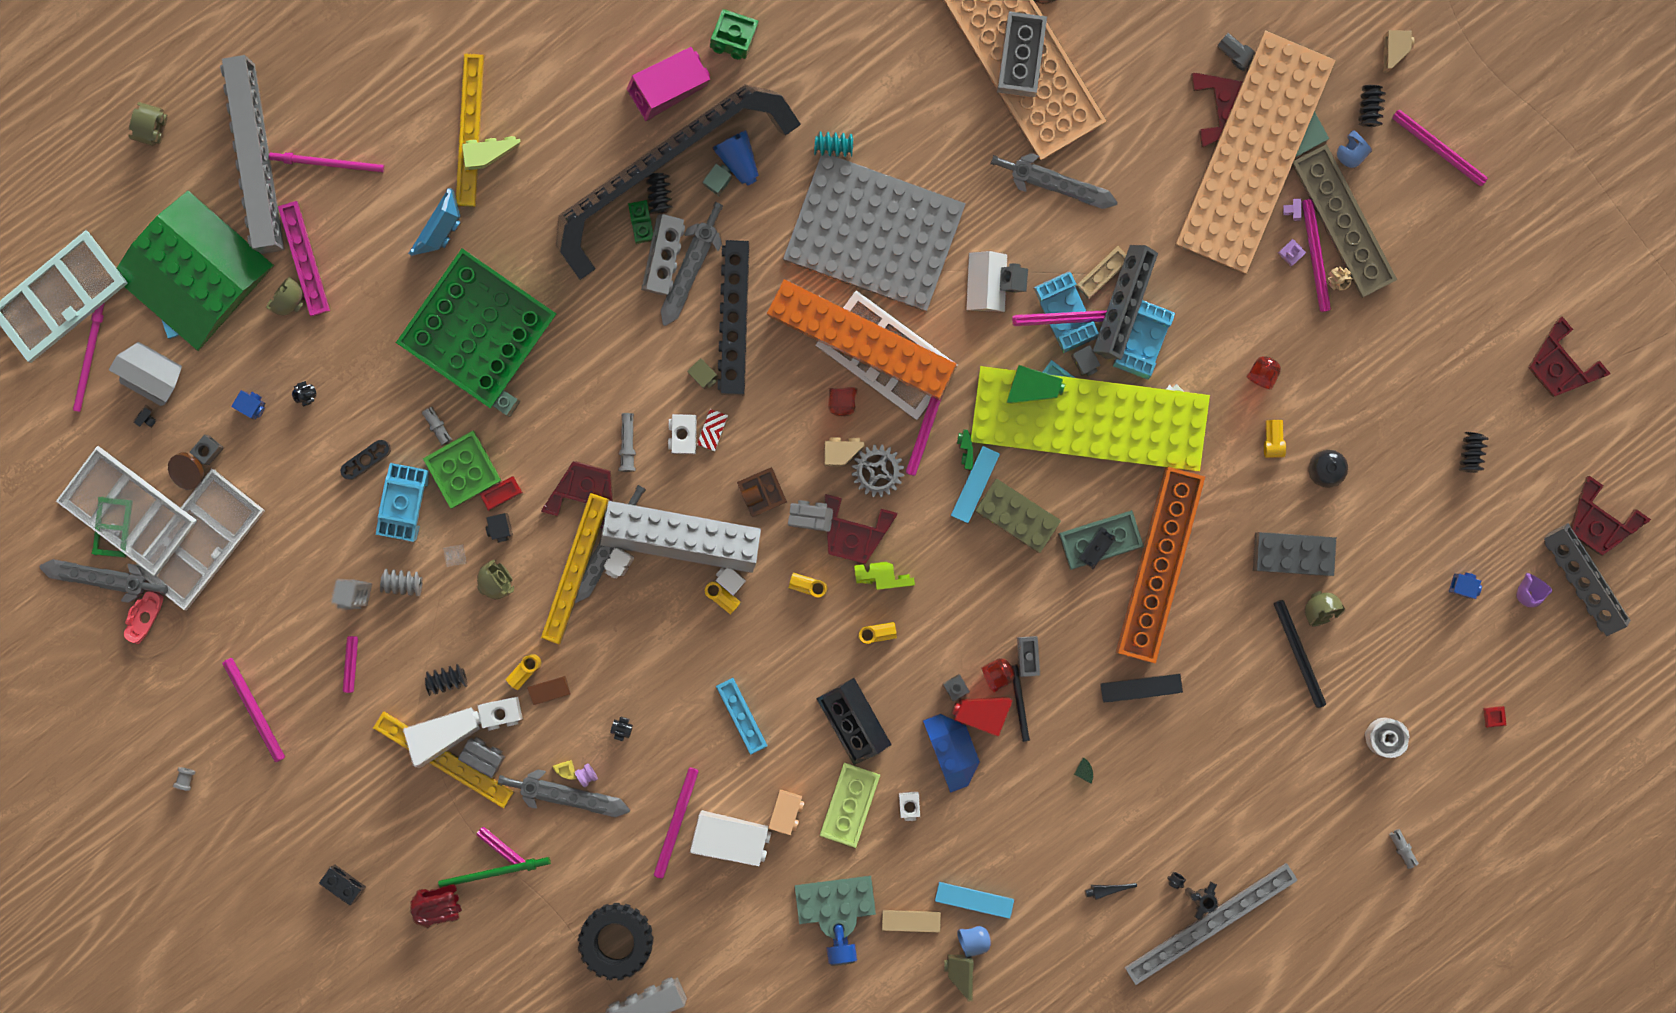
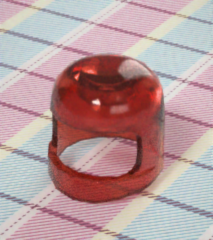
M1262 356L1254 362L1246 377L1253 383L1271 390L1280 375L1281 367L1276 360Z
M829 388L828 409L831 414L840 417L852 415L856 409L855 397L858 394V388Z
M998 658L981 667L985 680L994 693L1014 680V670L1006 659Z

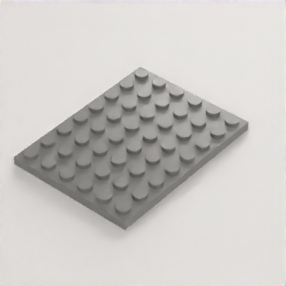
M825 153L824 156H820L783 260L927 312L966 203Z

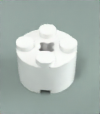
M1379 718L1368 726L1365 738L1372 752L1386 758H1395L1406 751L1409 742V732L1397 720ZM1386 734L1390 735V736L1388 737L1389 741H1385V739H1386V736H1385V735H1386Z

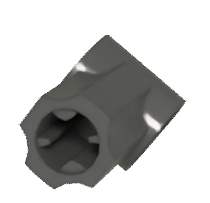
M1229 33L1217 45L1221 51L1232 59V63L1242 71H1245L1251 64L1255 54L1252 48L1247 45L1243 46Z

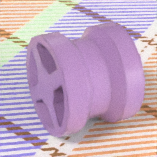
M589 763L584 765L583 769L575 771L576 777L584 788L589 785V782L598 779Z

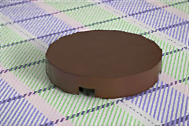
M182 452L169 460L168 472L170 478L177 486L185 490H193L201 485L204 470L196 457H191L189 453Z

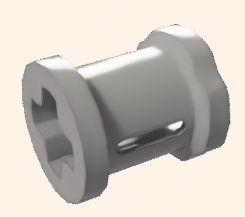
M178 767L179 774L173 787L190 791V782L192 775H195V771Z

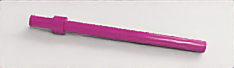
M289 152L284 154L269 153V160L283 161L284 164L301 163L384 173V165L298 156Z
M105 303L97 308L91 316L92 325L73 411L81 412L99 326L104 318L102 313Z

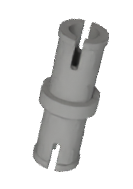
M433 407L424 410L422 415L430 425V431L434 432L441 446L449 443L452 438L443 426L444 422L440 421Z
M1397 829L1394 830V833L1391 832L1389 836L1397 848L1396 852L1401 855L1407 868H1413L1414 864L1417 866L1419 862L1412 853V847L1409 843L1407 844L1401 830Z

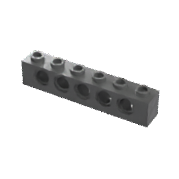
M1130 245L1093 349V352L1105 359L1122 360L1158 256L1156 251L1146 245Z
M1569 523L1549 532L1544 538L1545 546L1549 551L1553 552L1555 561L1559 567L1564 569L1568 582L1574 585L1577 596L1581 600L1583 599L1587 605L1588 613L1596 619L1598 629L1604 632L1607 637L1626 628L1631 621ZM1561 545H1566L1569 551H1564ZM1571 561H1576L1580 567H1574ZM1581 578H1587L1590 583H1584ZM1592 594L1599 595L1600 600L1594 599ZM1602 610L1609 611L1611 616L1604 615Z

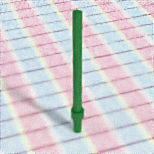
M549 857L536 860L534 858L527 859L523 863L440 880L438 885L439 888L451 884L458 885L522 870L532 871L536 870L537 867L550 865L551 861Z

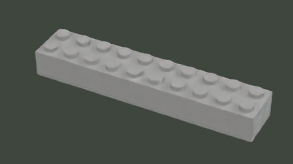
M245 55L223 58V65L220 66L226 82L223 88L225 95H228L229 103H226L228 114H231L232 122H229V126L235 138L232 141V145L238 157L235 163L241 176L238 182L244 195L241 201L247 214L244 219L245 225L249 228L250 235L247 237L248 243L252 249L261 254L283 251L285 249L271 162L269 160V149L255 63Z

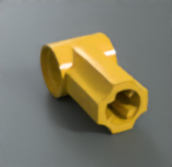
M1266 420L1264 457L1285 458L1286 443L1283 440V420Z
M794 572L788 587L789 589L814 597H823L828 589L825 582ZM817 583L822 584L824 588L821 594H816L813 590L814 585Z
M716 581L709 582L705 587L706 596L730 615L741 603L740 600ZM716 585L719 588L718 594H709V586Z
M890 622L863 627L858 632V638L865 644L896 639L895 623ZM866 629L872 632V638L868 641L862 638V633Z
M535 654L525 656L505 680L511 687L519 690L533 673L540 668L541 659ZM529 658L535 661L533 669L527 666Z

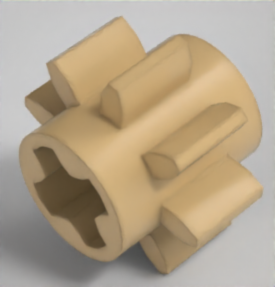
M1334 268L1329 273V278L1327 279L1330 282L1329 286L1333 290H1346L1351 285V280H1353L1350 276L1352 273L1347 268Z

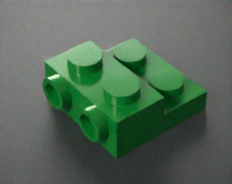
M722 9L710 40V48L718 54L723 52L731 54V57L736 60L746 59L759 21Z

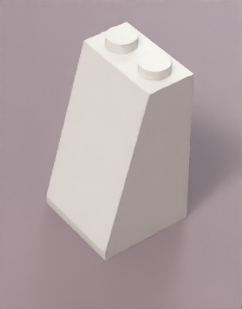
M469 708L404 728L414 767L421 768L478 731L480 729L479 724H481L479 713Z
M702 810L699 814L690 853L759 866L760 862L765 861L767 851L763 849L765 843H769L771 832L768 831L769 826Z

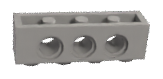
M665 214L657 215L641 290L660 295H668L673 287V281H671L672 274L675 273L677 268L675 260L681 249L680 237L683 236L685 231L684 219ZM666 232H669L672 236L670 242L665 238ZM663 250L666 251L668 254L666 260L662 259L661 253ZM659 269H661L664 273L662 279H660L657 276V271Z
M354 579L336 580L331 603L337 604L336 608L345 610L361 609V606H368L372 583Z

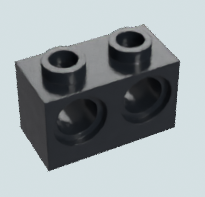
M337 865L331 866L319 882L320 885L349 906L356 902L366 888L365 885Z

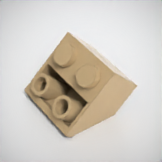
M829 438V441H825V466L844 467L864 448V442H860V438H849L848 442L841 441V438Z

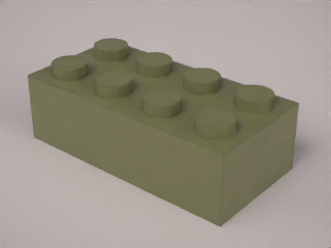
M998 479L994 480L975 509L976 513L1037 553H1041L1061 522L1060 519Z

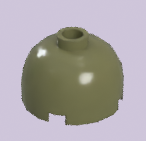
M290 277L285 279L274 293L273 300L270 299L266 308L282 316L289 315L293 311L297 313L303 305L300 302L303 296L300 285Z
M492 560L479 570L477 588L482 595L488 598L501 599L514 591V586L511 587L510 584L513 580L508 570L501 563L497 565L494 563L496 560Z
M1315 592L1311 595V599L1305 606V615L1312 627L1330 622L1329 619L1333 616L1337 618L1345 612L1341 600L1335 594L1328 592Z

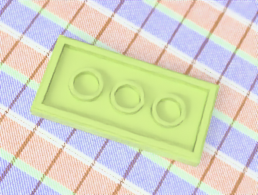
M844 762L820 833L821 837L854 848L857 847L880 774Z

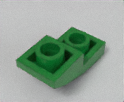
M647 200L628 203L635 243L652 241L653 228Z
M964 429L962 433L958 434L957 444L960 445V449L967 450V453L962 455L961 464L964 465L965 470H972V441L968 430Z

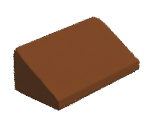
M566 676L527 687L533 705L571 694Z

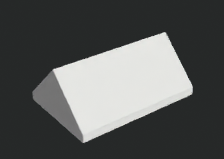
M992 251L969 253L966 310L1005 312L1006 291H1000L1001 268L1007 267V254Z

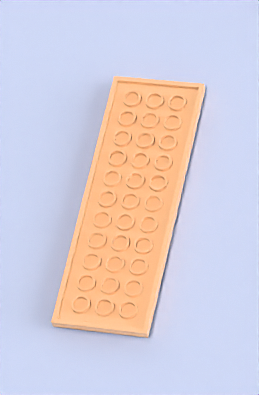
M943 0L997 89L1008 13L1010 11L1043 16L1034 0ZM1046 22L1035 98L999 93L1036 155H1039L1040 161L1106 123V119Z
M1266 30L1263 32L1175 245L1244 274L1247 273L1336 60Z

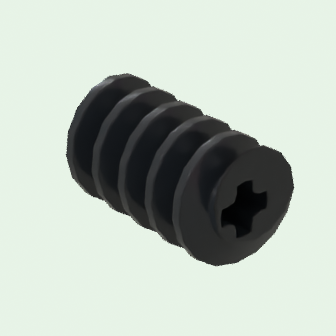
M1362 86L1364 93L1361 94L1363 100L1360 102V106L1363 108L1359 110L1361 114L1358 117V120L1361 122L1359 125L1365 127L1383 125L1382 122L1377 121L1383 118V115L1378 113V111L1384 110V107L1379 106V104L1385 103V100L1380 98V96L1386 95V92L1381 91L1382 86Z
M652 173L647 176L650 179L646 180V184L652 185L647 188V191L652 193L648 195V199L652 200L648 206L654 208L649 213H667L669 209L673 208L672 205L667 204L672 198L666 196L671 193V190L666 189L671 183L665 182V179L669 178L670 175Z
M1464 432L1469 437L1463 438V441L1468 444L1462 446V449L1467 452L1461 453L1465 460H1461L1460 464L1465 467L1459 468V471L1478 473V471L1484 470L1479 464L1485 463V460L1481 459L1480 456L1487 454L1481 449L1488 447V445L1482 442L1489 440V438L1479 433Z
M456 664V670L449 666L448 672L441 668V674H438L435 669L433 676L428 671L426 672L425 685L429 696L431 691L434 694H438L439 689L443 693L446 692V687L452 691L454 685L457 689H460L461 683L464 687H467L465 671L463 668H460L459 664Z

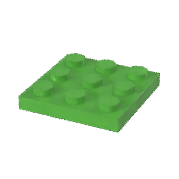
M475 431L469 432L423 458L450 509L502 481Z

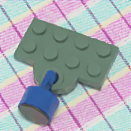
M871 876L795 885L799 924L819 922L820 928L825 935L833 938L834 946L827 947L828 964L837 966L856 963L855 944H848L847 936L853 932L857 917L876 915Z

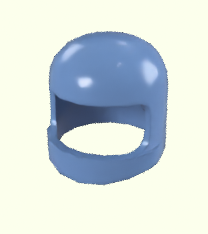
M1353 130L1347 136L1349 140L1346 147L1340 145L1337 149L1339 161L1349 168L1359 166L1372 152L1367 142Z
M976 926L971 929H959L957 931V936L966 958L989 951L991 946L990 935L984 927Z

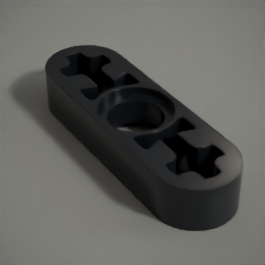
M384 440L375 441L344 463L340 470L341 475L345 479H356L390 454V444ZM379 444L382 446H386L384 448V453L378 452L374 456L371 452H369L371 449L372 452H376L379 449ZM365 454L371 458V462L368 465L361 463V457ZM354 461L362 468L361 470L359 468L352 471L353 475H346L347 467L353 468L356 466Z

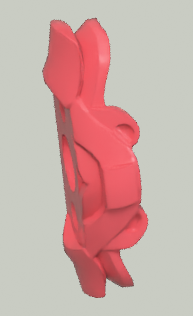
M148 591L142 599H138L131 606L125 624H127L124 631L125 639L132 643L140 644L145 638L161 609L164 597L160 593ZM144 612H148L150 615V620L147 623L141 621V615Z

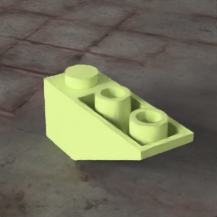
M510 136L505 137L501 141H497L496 138L485 139V142L477 143V140L466 141V144H462L465 170L483 169L518 147L521 142L520 139Z

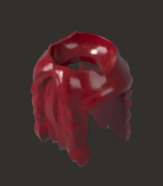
M455 884L431 889L430 891L427 889L417 890L410 902V913L415 924L429 928L433 924L458 920V913L462 909L461 905L456 904L459 901V896L454 894L457 891Z

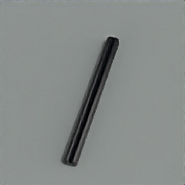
M1284 600L1276 601L1274 607L1316 708L1324 707L1326 701Z

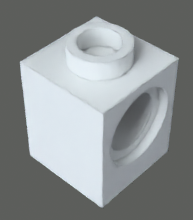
M722 567L716 574L718 577L716 581L732 595L746 581L737 572L729 568Z
M899 793L901 818H905V821L916 820V817H920L919 793ZM907 802H913L915 809L908 812L904 809V805Z

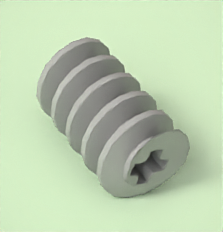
M385 569L381 577L380 591L382 593L385 590V593L388 594L391 590L393 594H398L400 591L401 595H405L407 592L409 596H412L415 592L416 596H420L423 579L422 577L419 578L418 572H415L414 577H411L410 571L404 576L403 570H400L399 575H396L395 570H392L391 575H389L388 570Z

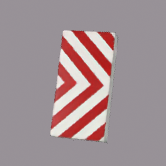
M710 409L697 445L715 451L728 415Z

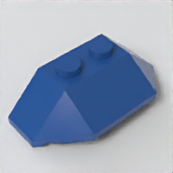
M942 714L923 720L950 793L969 786L980 761L966 725Z

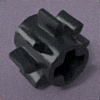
M306 381L297 383L292 391L294 401L302 403L303 407L310 405L311 402L315 401V387L312 384L307 385Z
M620 717L619 720L614 719L610 731L611 734H615L614 739L623 741L624 737L629 739L633 725L629 724L630 719Z

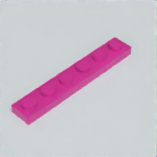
M297 201L278 206L309 314L313 317L329 312V305Z

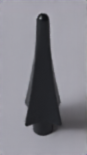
M1137 883L1091 885L1092 889L1085 890L1086 898L1093 896L1097 900L1119 891L1135 888Z

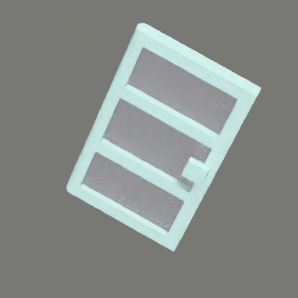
M85 230L0 300V326L27 362L32 363L128 283L91 234Z

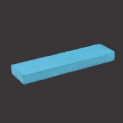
M982 446L951 516L969 523L998 460L999 453Z
M734 678L717 685L716 688L750 755L767 747L768 745Z
M939 882L935 902L1010 919L1014 899Z

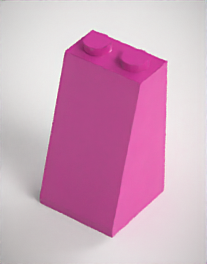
M692 47L632 75L627 91L645 121L650 120L708 85L710 81L709 71L702 66L699 54Z

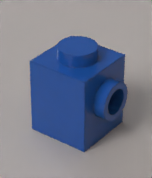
M241 390L231 407L256 420L257 417L259 418L263 414L266 403L261 401L262 397L254 392L249 394Z
M1467 572L1464 575L1454 574L1449 592L1466 598L1476 599L1482 590L1481 580L1476 579V575Z

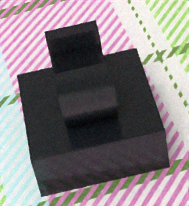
M145 405L133 423L140 427L144 422L152 428L156 423V419L150 416L152 409Z

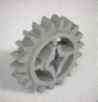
M873 445L872 451L866 447V454L861 451L859 452L861 459L854 458L858 465H852V468L857 470V472L852 473V476L858 477L854 483H861L858 488L859 490L864 487L866 488L865 495L869 491H872V497H875L876 492H879L880 497H883V491L890 495L889 489L892 488L896 491L897 488L894 484L902 483L898 479V477H904V474L899 472V470L904 469V466L898 465L902 459H895L897 452L890 454L891 447L884 451L883 445H881L879 450H877L876 445ZM872 456H882L877 463L866 461ZM887 460L893 465V475L886 470ZM881 466V471L886 475L878 474V476H875V471L872 468ZM862 467L870 472L868 483L862 475ZM879 479L890 481L884 486H874Z

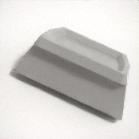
M137 342L116 356L109 371L120 376L119 382L162 406L165 405L173 392L182 366L144 344Z

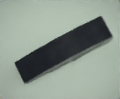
M1181 673L1101 683L1103 703L1183 693Z

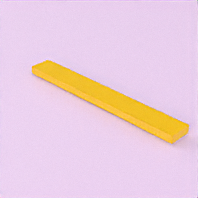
M464 54L456 188L457 205L462 207H476L478 169L465 170L462 144H466L468 140H477V143H479L484 55Z
M593 493L589 495L541 636L542 639L556 644L561 643L609 499Z
M382 712L373 729L409 750L403 730L409 726L388 713ZM449 751L444 752L429 762L503 809L514 793L513 790L505 785H498V781L458 760L459 757Z

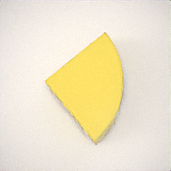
M572 760L553 765V769L561 777L569 780L577 779Z

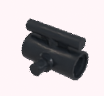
M1210 881L1208 888L1199 889L1196 892L1191 888L1185 889L1186 895L1197 905L1195 918L1201 920L1204 913H1211L1217 909L1218 900L1215 897L1216 892H1214L1217 884ZM1209 898L1208 902L1203 904L1204 899Z

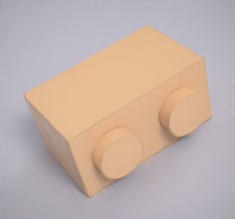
M780 790L768 829L791 835L792 831H796L799 820H796L797 812H802L804 801H801L802 796Z

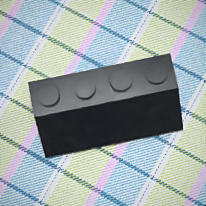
M855 678L816 698L853 765L878 755L892 745Z

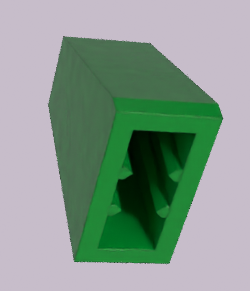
M1018 365L1006 403L1013 404L1055 399L1058 397V394L1062 395L1065 384L1062 383V378Z

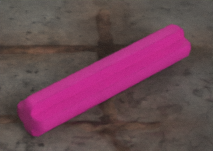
M348 636L346 642L343 692L345 693L354 692L358 637Z
M485 827L480 828L476 835L512 865L525 862L523 858Z

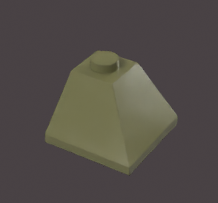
M948 954V960H944V972H948V977L966 999L972 1001V957L966 958L965 955Z

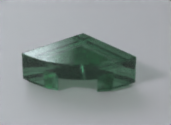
M1082 757L1074 775L1092 783V766Z

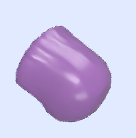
M1526 573L1518 587L1516 597L1524 606L1533 608L1539 606L1552 593V589L1538 577Z

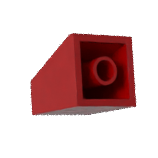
M1008 697L960 699L959 703L955 702L951 713L954 715L953 718L955 720L999 737L1013 700Z

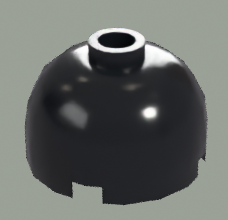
M1327 449L1320 451L1311 458L1308 468L1310 478L1315 484L1322 487L1331 488L1338 486L1345 480L1348 474L1347 460L1341 453L1335 450Z

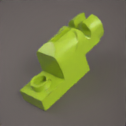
M886 561L870 563L869 572H866L864 565L854 566L856 584H873V582H876V590L915 585L914 578H910V574L898 575V579L895 580L893 564Z

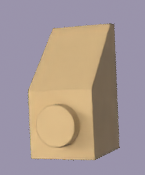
M1388 30L1384 34L1383 73L1390 71L1414 47L1412 31Z

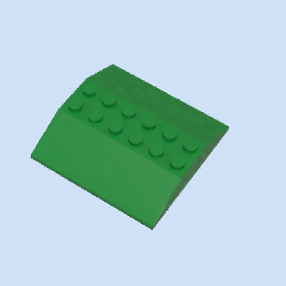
M187 191L152 220L131 244L116 269L127 281L128 284L124 287L199 351L275 265L260 252L252 249L244 238L190 191Z
M461 248L396 343L491 409L557 314Z

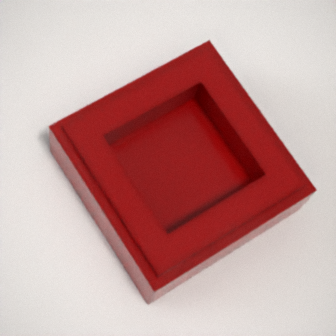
M1504 706L1483 708L1485 727L1507 726Z

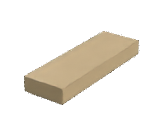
M1117 246L1076 287L1090 299L1122 269L1126 254Z
M883 910L882 931L940 932L941 912Z

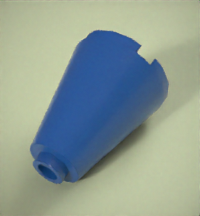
M746 130L712 147L714 152L741 184L746 183L748 186L757 181L756 177L759 174Z

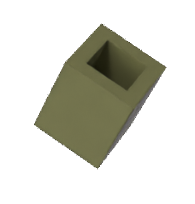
M701 358L687 371L703 389L706 387L710 389L717 382V374Z

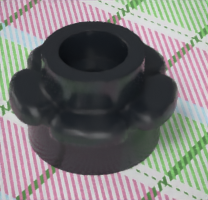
M1172 872L1171 876L1167 877L1171 887L1175 889L1185 887L1186 879L1181 874Z

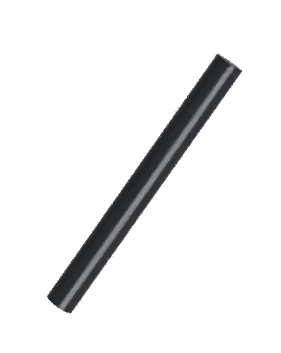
M1018 664L1010 665L1022 742L1030 741Z

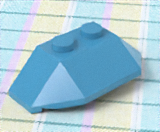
M447 189L408 254L411 256L439 250L442 247L445 248L451 238L448 236L451 231L455 232L461 223L458 221L460 213L453 189Z

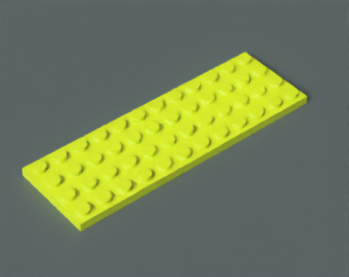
M980 366L971 441L973 443L1200 472L1210 395L1056 376L1062 378V383L1065 384L1062 395L1058 394L1057 398L1009 404L1006 402L1016 370Z

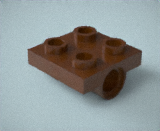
M772 467L737 482L752 517L787 503Z

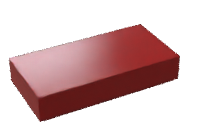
M512 476L479 495L487 510L490 511L523 492L515 477Z

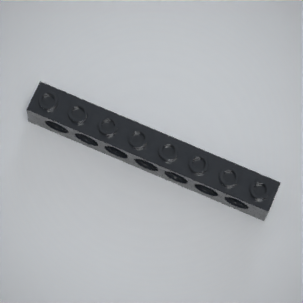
M726 240V245H722V257H725V264L721 265V276H725L724 283H721V295H724V302H720V314H723V322L720 321L719 333H723V341H719V352H722V360H718V371L722 372L721 379H718L717 389L721 390L722 395L745 396L749 241ZM734 256L741 259L740 263L736 266L730 264V259ZM733 275H737L740 278L739 283L736 285L729 282L730 277ZM733 294L739 296V301L735 304L729 302V297ZM732 313L739 316L738 321L735 323L728 321V317ZM731 332L738 334V339L735 342H730L727 339ZM731 351L736 352L738 355L734 361L727 359V354ZM734 370L737 373V377L734 380H728L726 378L728 371Z

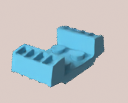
M1066 272L1033 287L1044 314L1086 312L1075 287L1077 284L1071 272ZM1094 321L1049 324L1063 353L1097 339L1099 335Z
M1142 300L1122 360L1115 359L1113 367L1149 380L1156 366L1155 361L1167 330L1174 319L1175 312Z
M394 463L389 464L378 513L376 535L412 542L417 539L420 527L417 526L424 487H428L430 476L428 470Z

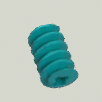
M819 131L818 135L815 136L814 155L820 150L821 156H824L826 151L829 156H832L833 151H835L836 157H839L841 152H843L844 157H847L850 152L852 157L853 135L850 133L846 139L845 133H842L840 138H838L837 132H834L833 137H830V133L826 132L825 137H823L822 131Z

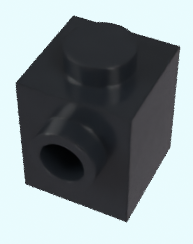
M508 513L486 517L488 526H486L487 536L491 537L492 540H497L500 543L508 541V537L513 536Z

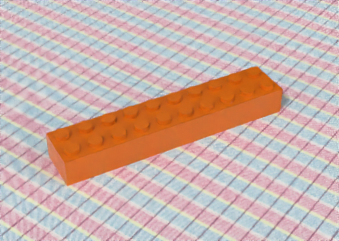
M785 279L767 312L770 318L939 401L957 368L956 363Z
M1165 467L1115 653L1156 663L1205 476L1172 467Z

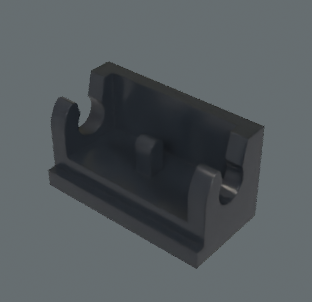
M1100 527L1078 556V559L1091 569H1094L1115 541V536L1108 533L1105 528Z

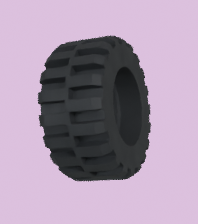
M620 903L603 905L601 908L593 911L580 929L578 951L582 955L581 960L588 965L587 969L590 972L593 970L597 973L596 976L600 978L604 976L606 980L612 981L613 978L623 980L627 976L631 977L643 968L651 954L654 942L652 927L648 924L646 916H642L637 908H631V905H620ZM609 924L623 925L633 935V949L629 955L622 959L610 958L599 948V933Z

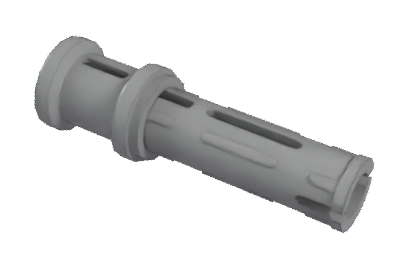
M622 413V445L619 451L620 467L618 471L634 472L636 471L634 467L636 452L633 450L634 414Z

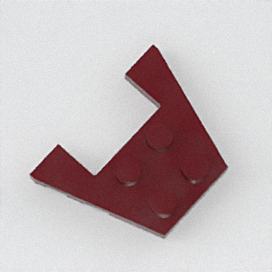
M1200 73L1191 74L1193 91L1214 90L1219 127L1200 129L1199 131L1202 148L1219 140L1243 81Z
M1563 316L1557 319L1528 367L1552 397L1611 374L1600 360L1583 372L1563 349L1559 341L1574 330Z
M573 461L541 512L559 516L563 497L587 504L590 493L607 498L613 502L611 471ZM605 516L603 517L600 528L602 529L604 527Z
M1587 476L1571 528L1583 544L1600 556H1603L1630 534L1635 533L1641 526L1647 524L1651 519L1639 510L1634 509L1624 524L1619 522L1593 503L1603 485L1591 476Z
M825 494L827 508L833 509L831 529L829 532L827 531L828 554L866 564L898 513L881 509L876 528L837 518L842 498Z

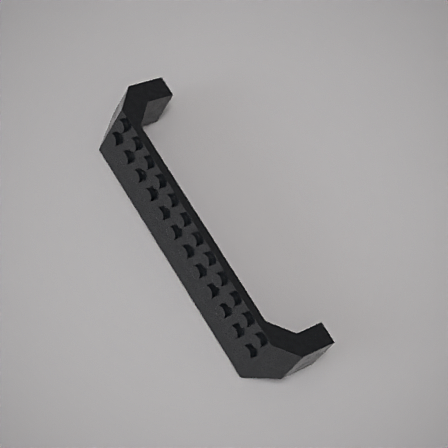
M745 84L558 216L556 246L577 277L581 280L596 269L580 247L584 223L587 218L744 108L766 112L776 129L786 136L801 124L784 97L775 91Z

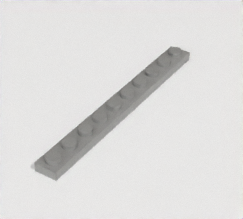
M1285 863L1217 907L1214 912L1206 914L1201 920L1195 921L1124 968L1135 985H1137L1298 881L1288 864Z

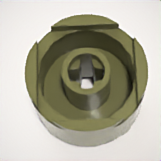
M138 102L137 105L140 107L139 109H134L130 120L129 130L133 132L132 135H129V139L152 146L156 143L160 144L163 133H160L161 126L166 125L168 115L164 114L162 108Z

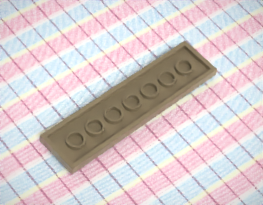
M1327 144L1293 161L1292 166L1309 198L1312 199L1314 208L1345 267L1352 273L1350 276L1353 278L1361 298L1396 281L1397 278Z

